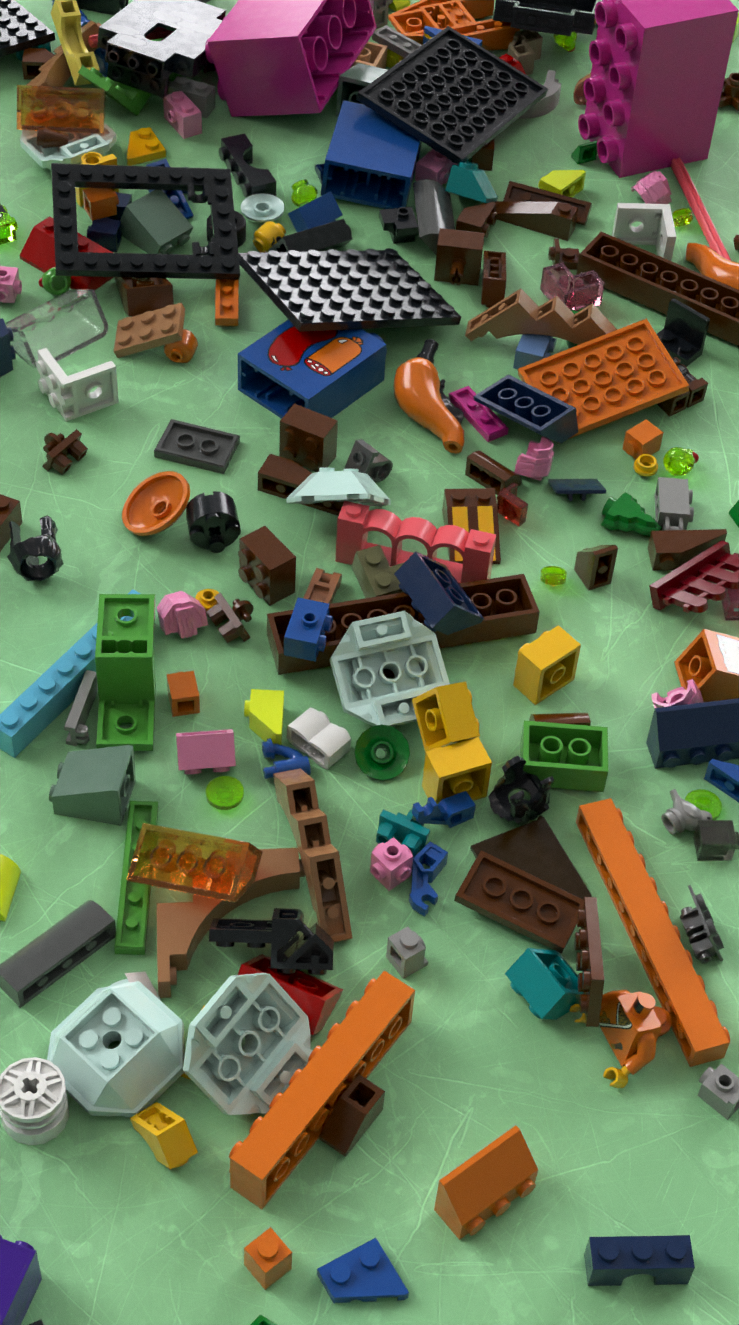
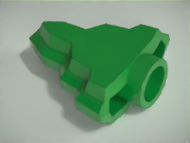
M626 492L618 499L610 497L603 507L602 515L605 518L601 526L608 530L617 529L625 533L634 531L649 537L651 531L662 530L658 522L646 514L645 509L637 503V500Z

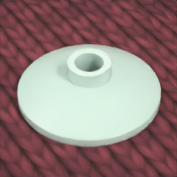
M254 194L242 201L241 212L246 218L255 222L274 221L283 215L284 203L274 195Z

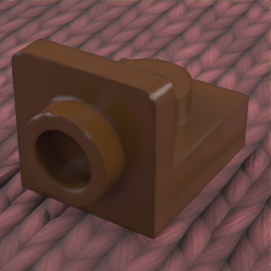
M554 239L553 247H549L548 253L549 260L553 262V269L577 270L579 249L560 248L559 239Z

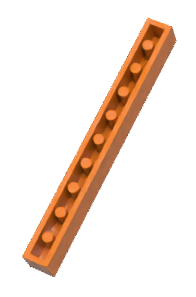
M611 798L580 805L576 824L662 1008L672 1018L671 1028L689 1066L693 1067L724 1058L730 1044L729 1032L725 1026L722 1027L717 1017L718 1013L715 1003L712 1000L709 1001L704 981L700 975L696 974L692 966L691 954L687 949H684L680 941L679 929L676 925L672 924L669 918L668 907L664 901L660 900L657 894L656 882L653 877H649L645 869L644 857L642 854H638L634 846L633 835L630 831L626 830L623 824L621 810L615 807Z

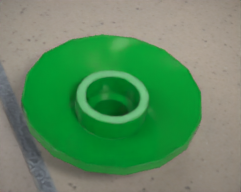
M381 724L371 726L362 732L356 741L354 755L356 764L364 774L372 779L383 781L393 779L403 772L409 761L410 749L408 741L402 732L392 726ZM379 748L385 751V757L382 759L376 756V750Z

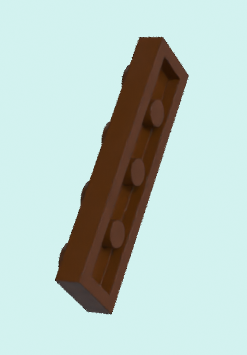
M509 181L503 200L567 203L578 208L576 223L585 226L592 207V203L512 181Z

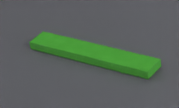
M129 801L114 945L115 954L145 955L159 808L156 801Z

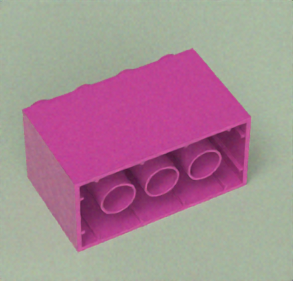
M238 0L228 15L223 18L222 23L212 36L207 39L205 53L207 60L215 65L219 77L217 85L218 94L221 100L227 102L231 117L321 113L339 85V76L351 68L377 27L370 0Z
M602 0L596 4L597 37L596 40L591 41L589 46L592 70L590 78H586L583 88L587 103L585 114L579 116L578 128L584 140L589 139L590 142L597 141V154L600 161L608 163L619 178L671 167V160L673 158H681L684 164L708 159L739 12L730 0Z

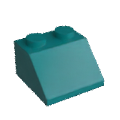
M466 161V163L460 162L459 165H452L445 191L484 203L497 201L498 196L485 171L478 169V164Z
M527 948L505 973L511 981V988L518 995L526 999L530 1004V1011L539 1019L557 1020L570 1012L571 1006L579 1004L580 994H583V992H578V975L559 952L554 950Z

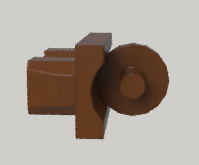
M76 429L66 438L61 433L58 435L48 433L44 437L46 445L43 447V450L47 453V462L42 467L47 471L54 468L63 475L73 463L66 457L68 454L77 461H80L88 450L80 441L82 433Z
M221 593L214 596L217 604L206 612L215 626L228 618L229 621L218 628L225 641L229 643L239 636L244 642L251 638L241 623V620L249 622L252 619L251 614L254 608L251 602L235 599L233 601L234 606L231 608Z

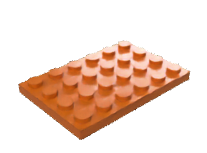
M647 318L518 369V375L523 382L576 408L578 433L570 438L689 391V384Z

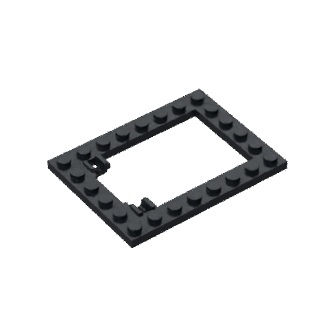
M51 163L56 276L240 279L230 169ZM75 187L187 191L188 201L193 203L207 202L210 205L213 238H211V242H208L206 247L199 246V242H192L193 255L78 252ZM195 191H202V194L197 195Z

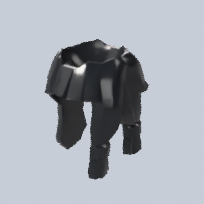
M48 515L39 520L41 535L28 538L22 542L20 527L13 521L9 522L11 542L10 554L7 558L16 573L21 575L26 581H42L57 573L64 564L61 549L56 542L58 529L55 521ZM38 556L47 557V561L39 565Z
M516 756L508 760L502 767L504 776L498 780L494 790L488 797L494 814H498L500 818H505L507 821H515L516 824L521 826L536 819L549 809V791L554 778L551 776L541 781L537 775L523 771L526 761L522 757ZM517 789H521V790H522V791H520V792H518V793L512 795V796L510 797V799H508L509 794H510L513 790H517ZM523 790H525L530 795V800L523 799Z

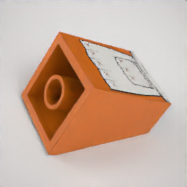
M703 629L674 661L681 687H684L686 690L688 685L686 681L693 679L701 691L703 702L739 698V638Z

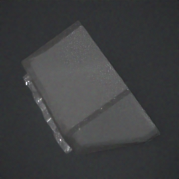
M71 289L5 323L6 327H11L14 341L10 342V346L13 345L15 353L33 368H37L38 350L47 348L57 362L103 338L108 331V323L94 289Z

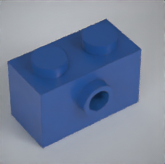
M331 191L288 213L297 232L336 221L335 219L343 215Z
M297 598L284 636V655L316 662L319 651L323 652L327 639L325 632H330L333 623V616L329 615L328 603Z

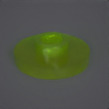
M230 776L217 777L210 781L206 787V799L216 809H233L244 798L243 785L239 780Z
M697 789L691 791L685 797L686 801L692 803L700 810L710 812L712 822L720 816L722 803L713 792Z

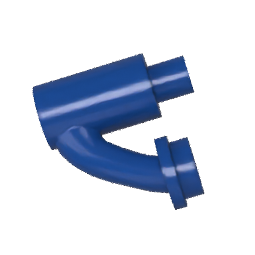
M271 738L262 742L264 758L275 759V754L288 758L275 761L273 766L263 768L265 779L273 778L274 773L299 768L308 775H311L307 756H303L293 748L274 744Z

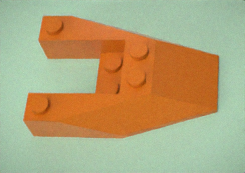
M421 0L388 15L389 21L399 33L423 45L425 26L441 30L449 26L464 36L482 40V47L486 50L508 49L510 42L512 43L514 34L520 31L517 28H510L511 23L495 21L493 19L475 21L477 18L482 19L493 15L494 0Z

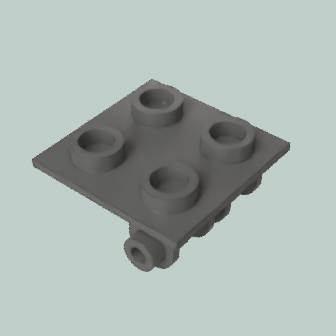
M689 885L688 888L696 907L693 909L692 907L683 908L680 919L687 936L690 937L689 942L695 957L701 963H707L712 960L711 956L717 954L720 961H723L719 950L723 949L724 945L718 931H716L710 911L705 904L702 894L695 895L691 885Z

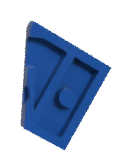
M377 1238L364 1243L317 1269V1276L333 1303H350L353 1300L374 1302L377 1301V1298L397 1297L398 1301L405 1300L409 1296L407 1288Z

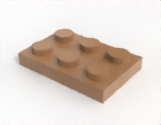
M182 302L119 320L114 345V353L117 358L182 340L185 308Z

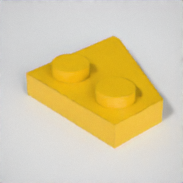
M150 127L130 132L127 151L128 166L166 157V149Z

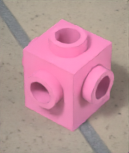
M0 266V302L15 303L17 294H21L22 281L19 280L18 268Z
M394 837L386 843L378 844L371 853L370 873L388 891L392 890L411 876L413 863L411 850L406 845H401Z

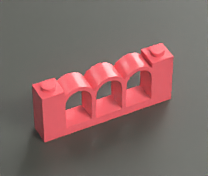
M344 501L337 518L336 562L352 565L356 551L377 546V544L367 542L368 531H379L387 535L392 542V548L380 545L390 567L404 563L410 558L413 553L402 550V542L404 539H414L426 547L427 557L446 565L459 584L491 578L496 534L473 529L469 533L456 525H445L436 529L431 522L420 517H410L401 521L397 515L384 509L369 511L370 506ZM440 547L455 549L461 554L463 564L437 558V549Z

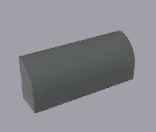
M424 179L413 183L419 236L436 255L440 228L455 230L451 197L449 192L445 191L446 189L439 182Z
M92 900L86 901L0 964V988L21 1008L114 939L116 935L115 920L96 902Z

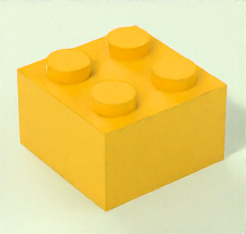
M559 625L550 631L543 632L538 639L530 644H524L519 649L513 686L534 705L538 704L574 680L581 644Z
M466 681L435 687L412 699L425 753L435 747H444L480 736L479 721L474 714L472 695L467 688Z
M479 737L444 747H435L430 751H426L422 787L427 797H433L437 805L442 799L464 791L469 794L473 801L487 797L492 761Z

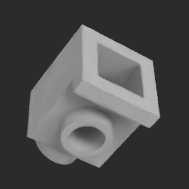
M409 927L388 937L386 957L403 979L428 965V961L424 957L425 943Z
M722 1064L715 1070L709 1067L699 1079L702 1085L698 1096L728 1120L739 1109V1077Z

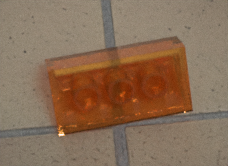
M17 85V130L38 131V128L47 127L58 132L104 134L106 115V92L104 89Z
M143 823L126 880L236 903L255 881L263 852L249 842Z

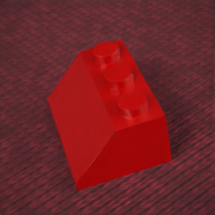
M263 954L241 964L238 975L269 973L308 1016L311 1035H315L323 1029L343 989L297 969L292 974L278 973L277 969L270 968L271 958Z

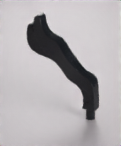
M442 379L440 381L441 398L447 409L461 425L463 412L459 408L452 406L450 399L443 393L446 381Z

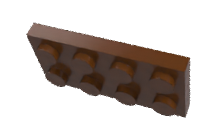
M482 850L456 893L454 900L561 954L577 926L578 909H583L584 905L583 899Z
M584 897L583 909H578L577 927H581L579 932H575L574 940L575 950L580 951L576 955V971H582V973L578 974V992H583V994H580L579 1011L580 1013H585L586 1027H599L604 988V970L597 897Z

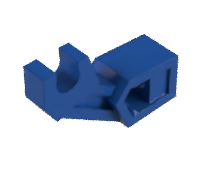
M464 791L442 799L438 805L433 797H430L425 806L422 807L417 802L413 804L412 808L413 816L421 825L423 823L442 824L452 828L473 819L476 804L469 794Z
M431 841L413 858L411 893L409 894V902L412 909L424 917L428 913L429 906L423 903V901H429L433 905L438 901V895L429 883H432L445 867L448 857L447 851ZM423 864L429 866L430 869H424Z

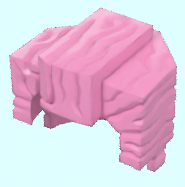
M660 171L649 173L631 187V191H637L646 204H669L672 202L670 197L672 194L667 178Z
M542 436L540 443L530 441L526 454L522 453L518 456L514 470L516 474L539 481L549 475L553 461L552 458L555 453L553 452L554 443Z
M184 591L165 595L156 607L160 628L165 635L178 633L184 639L185 637L197 635V628L208 625L206 610L203 605Z
M693 679L686 681L688 683L686 690L684 687L673 689L667 692L668 697H660L658 692L651 694L654 708L703 703V698Z

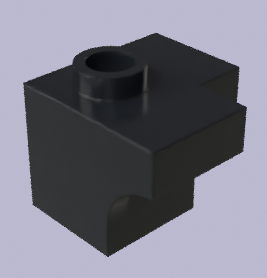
M412 207L379 210V219L383 230L389 231L393 244L415 242V235L418 234L419 228Z

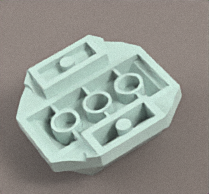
M61 102L28 114L20 137L21 148L41 168H48L50 170L51 163L81 164V157L88 152H97L102 156H106L117 141L116 133L94 112L73 107L72 104L67 102ZM47 127L64 134H69L68 144L55 148L37 146L38 128Z
M406 611L352 622L330 658L343 711L371 726L383 724L393 727L417 721L412 699L435 687L450 684L436 634L413 619ZM383 669L393 671L395 679L386 678L383 674Z
M269 973L230 976L189 1024L183 1071L223 1114L267 1113L270 1110L269 1106L273 1098L279 1092L284 1093L290 1086L289 1081L295 1071L299 1068L303 1070L308 1064L309 1056L313 1051L310 1049L311 1034L308 1016ZM244 1036H245V1045H244V1047L242 1048V1047H241V1042H242V1039H243Z
M140 981L97 988L51 1032L47 1060L60 1069L65 1078L66 1092L91 1116L132 1117L151 1106L184 1073V1024L173 1011ZM121 1041L118 1047L108 1049L111 1042Z

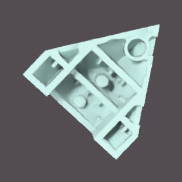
M319 468V472L310 474L286 499V503L295 504L349 501L367 506L382 507L391 505V500L368 474L360 473L359 469L351 468L343 469V471H335V468Z

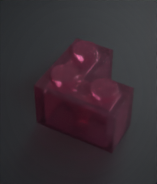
M562 262L543 268L540 290L548 300L558 296L570 310L578 311L592 303L595 306L601 305L605 283L594 270L573 275Z

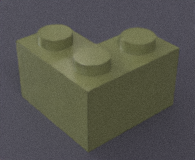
M380 545L356 551L351 567L365 598L403 593L399 587L400 582L394 573L404 563L390 567Z

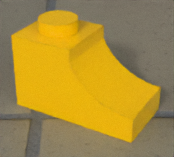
M156 1102L130 1118L134 1129L147 1142L156 1160L171 1170L172 1168L183 1166L190 1157L198 1153L185 1119L162 1104Z

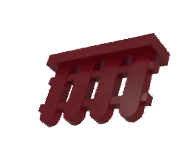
M721 540L649 585L653 608L662 610L673 604L682 607L686 613L690 611L695 613L705 612L708 609L707 600L721 601L726 598V588L739 589V554L734 553L732 555L729 543Z

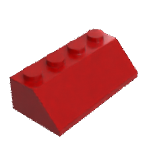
M50 216L33 227L20 253L21 260L43 273L55 267L53 218ZM78 233V252L113 253ZM71 276L69 288L86 297L114 277Z

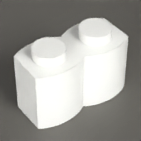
M309 708L287 726L288 741L301 752L308 754L316 764L324 769H329L350 751L351 737L348 731L343 727L330 723L325 713L314 708Z

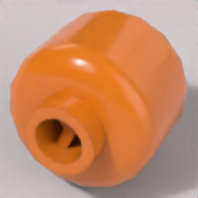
M183 329L182 340L166 344L164 352L173 362L188 363L197 350V338L191 331Z

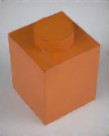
M88 188L83 190L84 209L92 221L117 215L116 205H119L117 193L113 192L111 188Z
M646 419L626 431L622 449L635 459L642 454L652 455L660 450L664 432Z
M194 671L167 674V691L172 717L200 713L199 692Z
M270 1227L244 1247V1265L266 1290L292 1269V1251Z

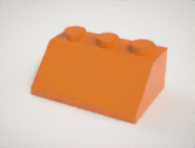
M515 1125L439 1180L434 1210L459 1240L468 1233L470 1236L478 1233L484 1227L487 1219L493 1215L496 1217L502 1215L510 1207L511 1201L518 1196L521 1198L526 1197L536 1187L535 1181L538 1168L521 1130Z

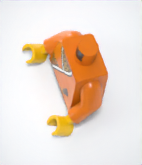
M615 990L607 992L602 996L599 1026L622 1067L621 1069L609 1067L604 1071V1078H615L610 1083L612 1087L624 1088L628 1083V1075L630 1073L634 1075L655 1057L656 1042L662 1026L653 1010L656 1001L648 993L640 991L630 993L628 990ZM574 1004L570 1008V1012L579 1011V1004ZM582 1013L581 1018L576 1019L574 1022L586 1023L585 1013Z

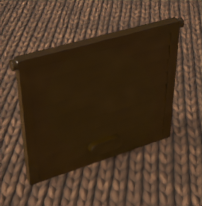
M542 815L538 816L535 821L473 844L470 847L475 858H477L482 850L583 900L584 897H592Z

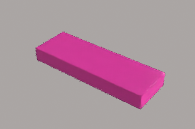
M469 386L449 393L448 398L450 402L463 412V416L487 442L508 434L509 428L490 408L474 401L473 396L477 394Z

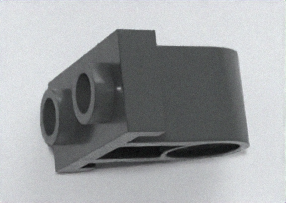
M361 439L355 440L344 469H359L360 473L368 474L376 483L387 478L392 470L393 463Z

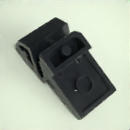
M274 908L272 920L213 918L209 928V942H216V946L233 947L235 942L247 943V947L264 948L266 943L271 944L270 968L277 969L278 973L292 974L296 972V969H307L309 974L323 975L326 974L327 970H333L334 940L317 923L309 929L304 923V913L300 909ZM298 931H301L303 933L301 937L299 934H297Z

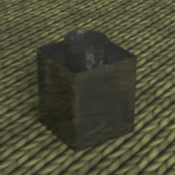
M698 820L693 837L697 861H731L735 849H739V833L734 831L733 821Z

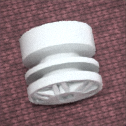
M37 1057L24 1058L9 1065L0 1075L1 1122L7 1135L16 1142L26 1145L44 1144L56 1138L66 1126L69 1118V1105L65 1078L60 1069L49 1060Z

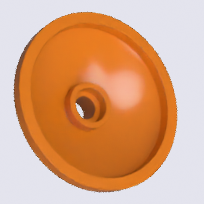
M174 471L160 472L142 481L130 493L124 504L122 520L125 527L135 535L148 536L160 533L172 526L187 507L190 497L189 483L180 473Z

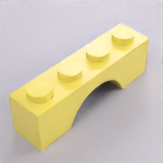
M55 0L51 16L75 86L92 84L78 73L82 65L89 70L92 67L98 71L100 69L94 51L89 52L84 44L81 32V13L77 1Z

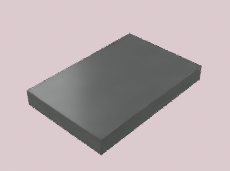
M171 419L154 450V457L224 474L240 443V435Z

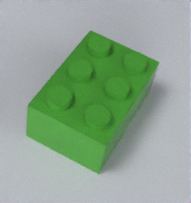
M524 720L520 740V757L526 761L523 771L537 775L541 781L553 776L554 782L551 784V788L604 792L608 776V727Z

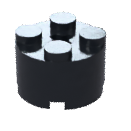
M213 491V495L205 496L202 493L195 496L187 504L186 520L191 542L196 546L210 550L213 553H220L241 534L237 508L233 498L228 494Z

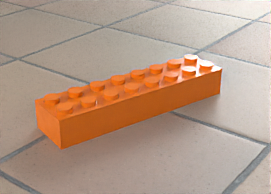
M383 971L377 980L375 978L370 980L364 990V996L359 1002L355 1000L351 1003L346 1012L345 1019L341 1024L337 1022L333 1025L327 1035V1041L322 1047L318 1045L314 1048L309 1056L308 1064L303 1070L299 1068L295 1071L289 1081L290 1086L284 1093L279 1092L273 1098L269 1106L270 1110L264 1117L259 1116L254 1121L249 1130L250 1134L243 1142L238 1141L229 1154L230 1188L260 1209L265 1207L319 1139L339 1097L358 1074L364 1078L370 1075L412 1021L415 990L386 971Z

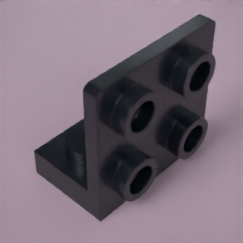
M673 298L669 302L664 329L657 333V336L672 359L677 357L681 361L680 364L687 367L702 355L710 319Z

